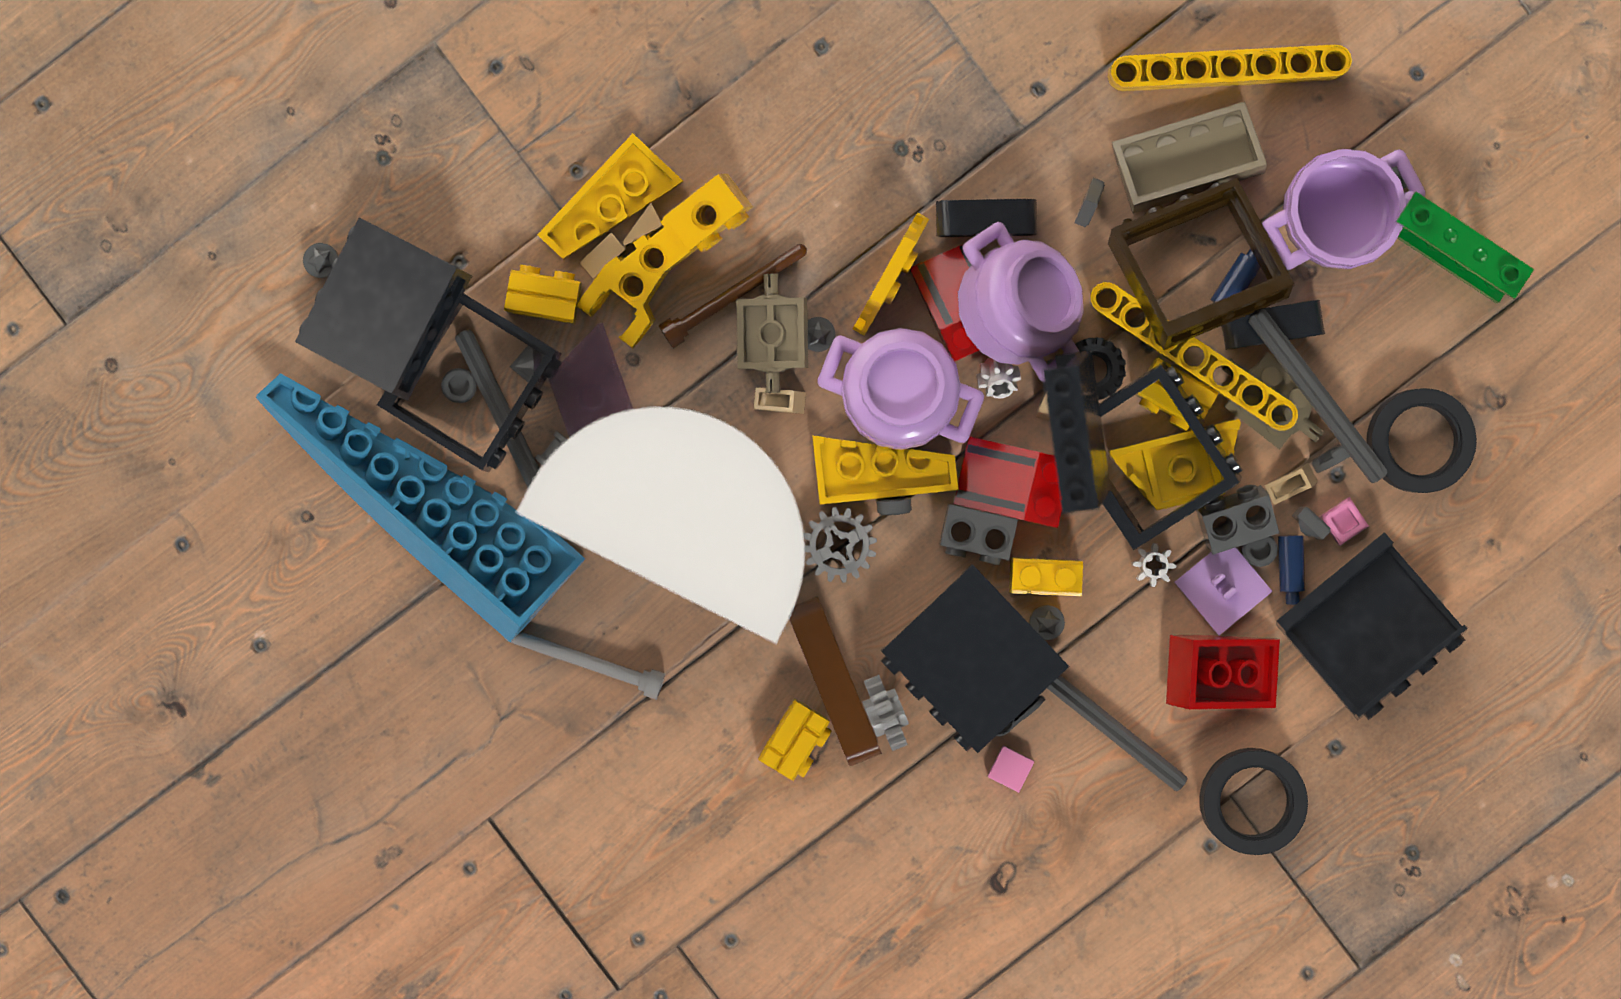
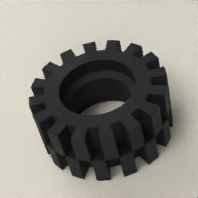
M1099 337L1086 338L1077 342L1075 345L1079 352L1092 350V355L1101 357L1107 365L1106 376L1103 380L1096 383L1098 399H1105L1116 393L1115 391L1123 384V378L1126 377V361L1121 355V350L1116 348L1111 341H1106Z

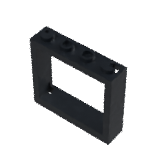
M464 293L436 348L464 305L545 355L484 456H481L402 407L405 400L385 391L377 406L478 469L489 473L492 468L497 469L503 462L507 453L503 449L509 439H516L525 424L522 418L528 408L533 410L539 403L543 395V391L540 389L546 379L549 378L551 380L558 372L562 363L558 359L562 353Z
M1165 361L1100 402L1101 417L1159 380L1224 479L1144 530L1110 480L1111 489L1102 504L1133 550L1233 488L1242 479L1239 473L1243 470L1238 464L1237 458L1233 453L1229 455L1225 453L1220 445L1224 441L1221 434L1213 424L1207 426L1200 415L1204 412L1201 404L1193 394L1189 397L1181 387V384L1185 383L1183 377L1176 371L1173 365L1168 367Z

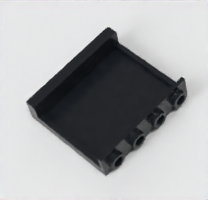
M359 217L355 226L350 229L347 241L339 257L334 260L331 272L323 288L318 291L315 303L307 319L302 322L295 342L385 391L408 401L462 298L472 275Z
M1092 350L1057 354L1055 356L1057 368L1043 369L1062 512L1064 514L1097 510L1109 493L1111 485Z
M1385 532L1276 621V626L1357 721L1363 716L1370 720L1384 708L1381 701L1391 693L1395 698L1401 695L1412 685L1408 679L1418 671L1422 676L1429 672L1439 663L1435 657L1446 649L1449 653H1452L1466 641L1462 635L1468 629L1465 624L1462 626L1398 553L1393 547L1394 542Z
M973 564L965 569L944 592L889 644L881 649V652L885 655L881 662L894 675L900 671L909 680L905 687L918 701L925 697L933 706L929 710L931 715L942 726L948 722L957 731L953 738L966 751L973 748L977 753L1070 667Z

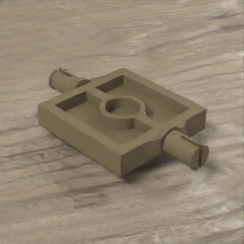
M763 274L764 295L754 299H736L737 368L756 369L766 372L765 393H780L779 372L790 368H808L807 298H787L778 295L779 274Z
M1269 352L1265 353L1256 366L1246 372L1290 400L1296 406L1298 411L1296 424L1289 430L1278 431L1231 400H1228L1224 405L1225 408L1279 450L1288 438L1299 430L1314 442L1319 437L1311 432L1309 428L1320 436L1324 433V430L1308 419L1313 406L1278 360ZM1230 359V360H1229V361H1231L1232 363H1234L1235 365H1237L1238 367H1240L1241 369H1243L1240 365H1238L1236 362H1234L1233 359ZM1224 366L1222 371L1234 378L1233 371ZM1249 386L1243 391L1242 398L1246 404L1255 406L1262 401L1263 393L1259 387ZM1279 405L1273 409L1272 419L1278 425H1286L1292 419V411L1285 405Z

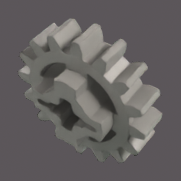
M833 507L832 516L827 517L821 511L819 513L820 523L817 524L814 521H809V525L814 529L812 534L803 533L804 538L810 541L809 545L804 546V552H811L812 555L806 561V564L812 565L816 563L818 567L815 574L818 576L823 571L828 572L827 579L830 582L835 575H840V579L844 583L848 573H852L855 578H859L857 569L860 566L865 569L870 568V565L865 561L866 557L876 556V553L869 549V545L876 543L877 538L867 536V533L873 528L872 525L863 527L860 523L864 516L860 514L855 519L851 518V509L849 508L845 510L844 515H839L837 508ZM834 522H847L853 525L855 529L849 532L840 531L836 528ZM823 528L827 535L825 545L816 551V539ZM830 530H833L840 539H848L849 543L845 545L848 556L847 560L839 551L832 552L829 547L834 544ZM862 539V552L857 561H855L852 555L855 543ZM830 557L839 559L845 568H833L826 565L823 561Z
M879 675L865 680L864 683L870 699L862 701L876 736L879 737L886 734L892 751L908 745L901 727L908 725L909 722L895 688L886 692Z

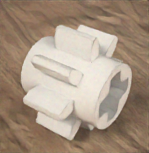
M988 358L985 363L980 364L981 373L976 375L978 387L985 388L986 396L1001 399L1008 397L1013 391L1018 390L1017 381L1021 380L1019 366L999 363L992 358Z
M1156 543L1152 544L1151 552H1146L1139 548L1138 552L1142 557L1139 562H1131V565L1139 567L1141 571L1136 579L1140 581L1146 576L1150 577L1149 583L1151 587H1155L1156 579L1158 578L1169 582L1170 579L1166 573L1168 569L1176 568L1175 564L1169 563L1167 560L1172 551L1165 550L1162 554L1158 553V545ZM1153 555H1156V561L1162 562V567L1156 569L1155 574L1152 575L1151 569L1146 568L1145 564L1152 561Z

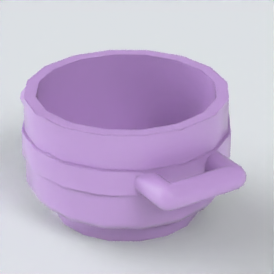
M1339 149L1316 156L1297 171L1284 195L1283 210L1265 219L1262 225L1287 270L1293 269L1308 260L1322 267L1351 269L1375 261L1394 245L1403 226L1395 221L1414 192H1418L1424 197L1426 193L1403 150H1395L1379 159L1366 151ZM1397 167L1409 190L1408 192L1404 193L1401 180L1391 168ZM1284 225L1289 240L1298 249L1293 253L1290 252L1278 229Z
M996 222L963 245V252L971 266L964 273L958 291L959 316L967 336L983 354L999 363L1019 365L1028 361L1039 379L1044 382L1043 369L1057 368L1056 359L1047 365L1043 359L1044 356L1056 352L1059 348L1064 353L1079 352L1072 338L1078 332L1084 313L1082 288L1075 270L1059 251L1039 241L1020 240L1014 242L1003 223ZM996 239L1001 247L989 251L985 256H982L979 250Z
M903 328L877 333L863 344L844 336H836L817 380L821 388L842 396L845 413L861 435L878 446L898 450L925 445L938 435L959 443H965L970 436L984 401L983 392L960 383L956 363L941 343L924 332ZM847 352L852 354V357L845 366L843 381L834 378L843 353ZM960 397L967 400L968 403L957 427L949 424L957 411Z

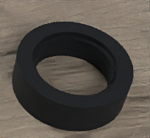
M1420 388L1397 393L1379 406L1369 423L1366 443L1387 469V474L1382 479L1388 484L1406 492L1431 493L1448 488L1467 472L1474 459L1477 437L1469 412L1457 399L1443 391ZM1417 406L1434 409L1443 415L1451 426L1454 438L1453 450L1448 461L1439 470L1427 475H1415L1402 469L1393 459L1389 449V433L1394 421L1404 411Z
M1244 748L1226 754L1209 769L1200 790V810L1210 832L1225 846L1247 855H1264L1285 847L1300 832L1308 811V795L1302 777L1288 761L1268 750ZM1247 768H1263L1273 772L1282 782L1287 799L1285 812L1277 825L1267 832L1256 835L1243 834L1232 829L1225 821L1220 806L1222 790L1227 781L1237 772Z

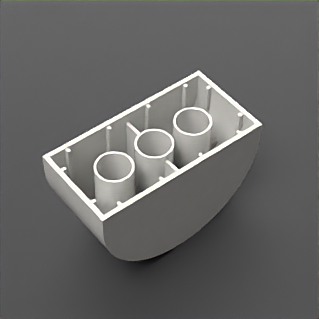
M649 407L617 413L594 422L565 441L549 457L537 473L516 512L774 643L777 642L797 600L804 568V536L798 507L792 492L779 469L756 443L727 423L705 414L671 407Z

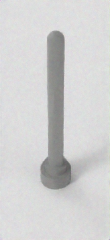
M520 632L510 642L639 686L638 690L643 691L644 696L655 700L659 696L666 675L654 669L651 672L644 670L641 673L524 632Z

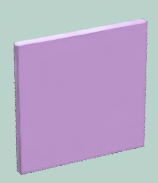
M1236 547L1214 555L1210 552L1174 582L1218 636L1273 592Z

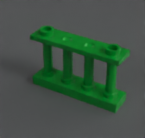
M1414 192L1395 221L1403 226L1397 239L1495 303H1499L1505 294L1512 299H1516L1535 270L1418 192Z

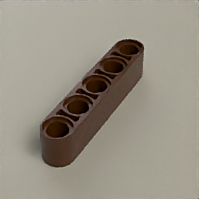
M818 596L794 605L789 620L849 766L851 767L882 754Z

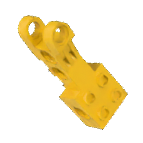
M717 174L663 217V220L660 221L664 226L663 229L652 237L650 234L642 235L633 242L637 249L626 258L623 255L620 257L616 256L605 264L581 297L577 307L592 317L601 308L612 291L637 309L634 321L618 337L633 349L656 321L649 302L669 271L694 251H708L723 239L719 233L726 228L734 230L748 220L750 216L747 214V211L753 208L752 204L729 174ZM708 206H712L716 211V220L713 224H710L705 218V211ZM653 248L659 249L664 255L663 264L658 268L653 267L648 261V254ZM632 276L640 278L643 282V291L638 296L633 295L628 289V281Z

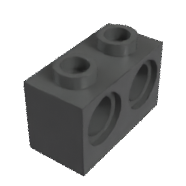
M1261 485L1243 486L1236 491L1237 493L1226 497L1218 496L1196 510L1205 544L1213 555L1279 533L1270 496ZM1260 506L1256 515L1246 517V512L1250 507ZM1218 517H1227L1224 525L1218 528L1212 527L1213 522Z
M948 504L939 545L946 546V554L966 558V553L969 551L980 554L979 561L1000 565L1001 559L1009 560L1018 519ZM962 521L969 526L970 535L965 541L957 542L951 536V528L955 523ZM992 529L1000 530L1004 536L1003 544L997 549H990L985 543V536Z

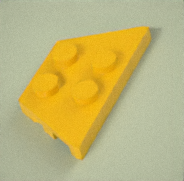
M917 212L855 323L854 331L865 336L883 302L891 304L901 286L896 279L901 271L906 274L909 272L919 253L915 252L913 248L926 227L929 218Z
M1240 419L1214 425L1224 440L1220 445L1227 455L1230 453L1234 454L1235 452L1234 447L1237 433L1241 426ZM1192 430L1108 451L1112 460L1156 511L1183 505L1224 479Z

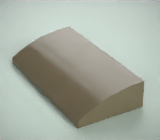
M1245 101L1112 142L1115 159L1132 214L1176 201L1188 193L1199 194L1206 191L1215 182L1221 184L1235 178L1241 181L1264 174L1267 167V162Z

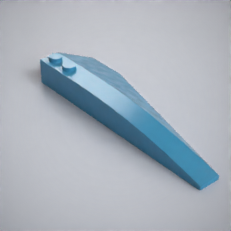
M280 373L257 394L256 399L365 512L509 642L526 627L584 562L585 558L556 532L516 513L517 510L506 503V497L495 491L492 494L475 485V480L466 475L461 477L447 469L446 464L397 437L395 440L380 432L381 428L370 422L365 424L350 416V411L343 407L330 405L321 400L319 394Z

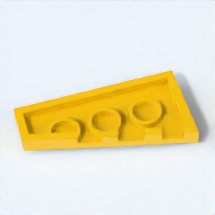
M632 133L537 235L564 260L650 203L681 185L684 181Z
M812 435L820 505L958 490L955 455L913 449L898 450L876 444Z

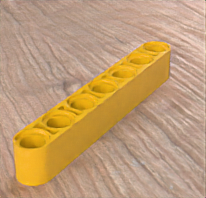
M1342 45L1126 55L1114 61L1108 70L1107 77L1111 86L1119 91L1328 81L1338 79L1345 74L1351 67L1352 57L1348 49ZM1328 54H1334L1339 57L1341 61L1339 71H1332L1326 66L1325 60ZM1293 56H1300L1306 61L1307 67L1304 73H1298L1292 69L1291 58ZM1258 58H1266L1270 61L1272 65V72L1270 74L1264 75L1258 72L1256 69V60ZM1223 60H1232L1237 65L1236 76L1230 77L1222 72L1221 62ZM1194 61L1202 66L1203 74L1201 78H1192L1187 74L1186 64L1188 62ZM1155 63L1165 65L1168 70L1167 79L1157 80L1151 73V66ZM1120 65L1129 66L1133 70V80L1130 82L1119 80L1116 75V68Z
M1102 282L1093 288L1091 303L1100 314L1271 428L1278 431H1286L1296 424L1298 411L1290 400L1195 337L1163 350L1156 343L1155 333L1147 318L1144 324L1137 328L1127 324L1126 316L1130 310L1134 308L1142 310L1135 297L1110 282ZM1105 289L1113 290L1117 295L1115 304L1110 308L1100 307L1097 302L1099 293ZM1191 347H1198L1204 352V360L1198 366H1189L1184 360L1185 352ZM1226 366L1233 371L1234 378L1229 385L1220 386L1214 382L1213 374L1217 368ZM1249 386H1257L1263 393L1262 401L1255 406L1246 404L1242 398L1243 391ZM1279 405H1285L1292 411V419L1286 425H1278L1272 419V411Z

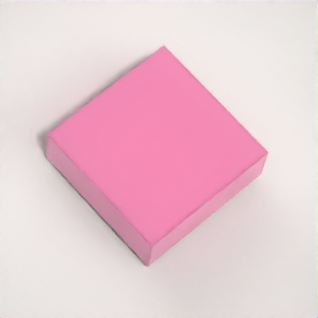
M1347 497L1319 516L1331 528L1330 534L1338 545H1342L1369 527L1350 497Z
M1003 745L987 777L1019 793L1034 761Z

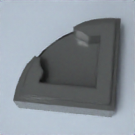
M1093 177L1078 211L1075 224L1083 227L1089 225L1105 186L1103 181Z
M1338 444L1313 459L1311 465L1316 473H1320L1351 456L1341 444Z

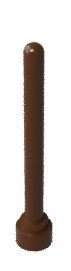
M797 244L682 319L677 317L671 320L669 318L658 325L671 347L674 349L685 342L684 337L689 335L687 331L764 283L763 274H778L807 254L806 246Z

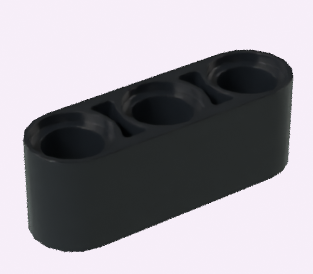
M1036 199L936 201L937 237H974L996 222L1003 223L1010 236L1037 235Z
M1320 300L1263 308L1288 340L1325 334ZM1254 313L1222 325L1225 350L1265 344L1248 321Z

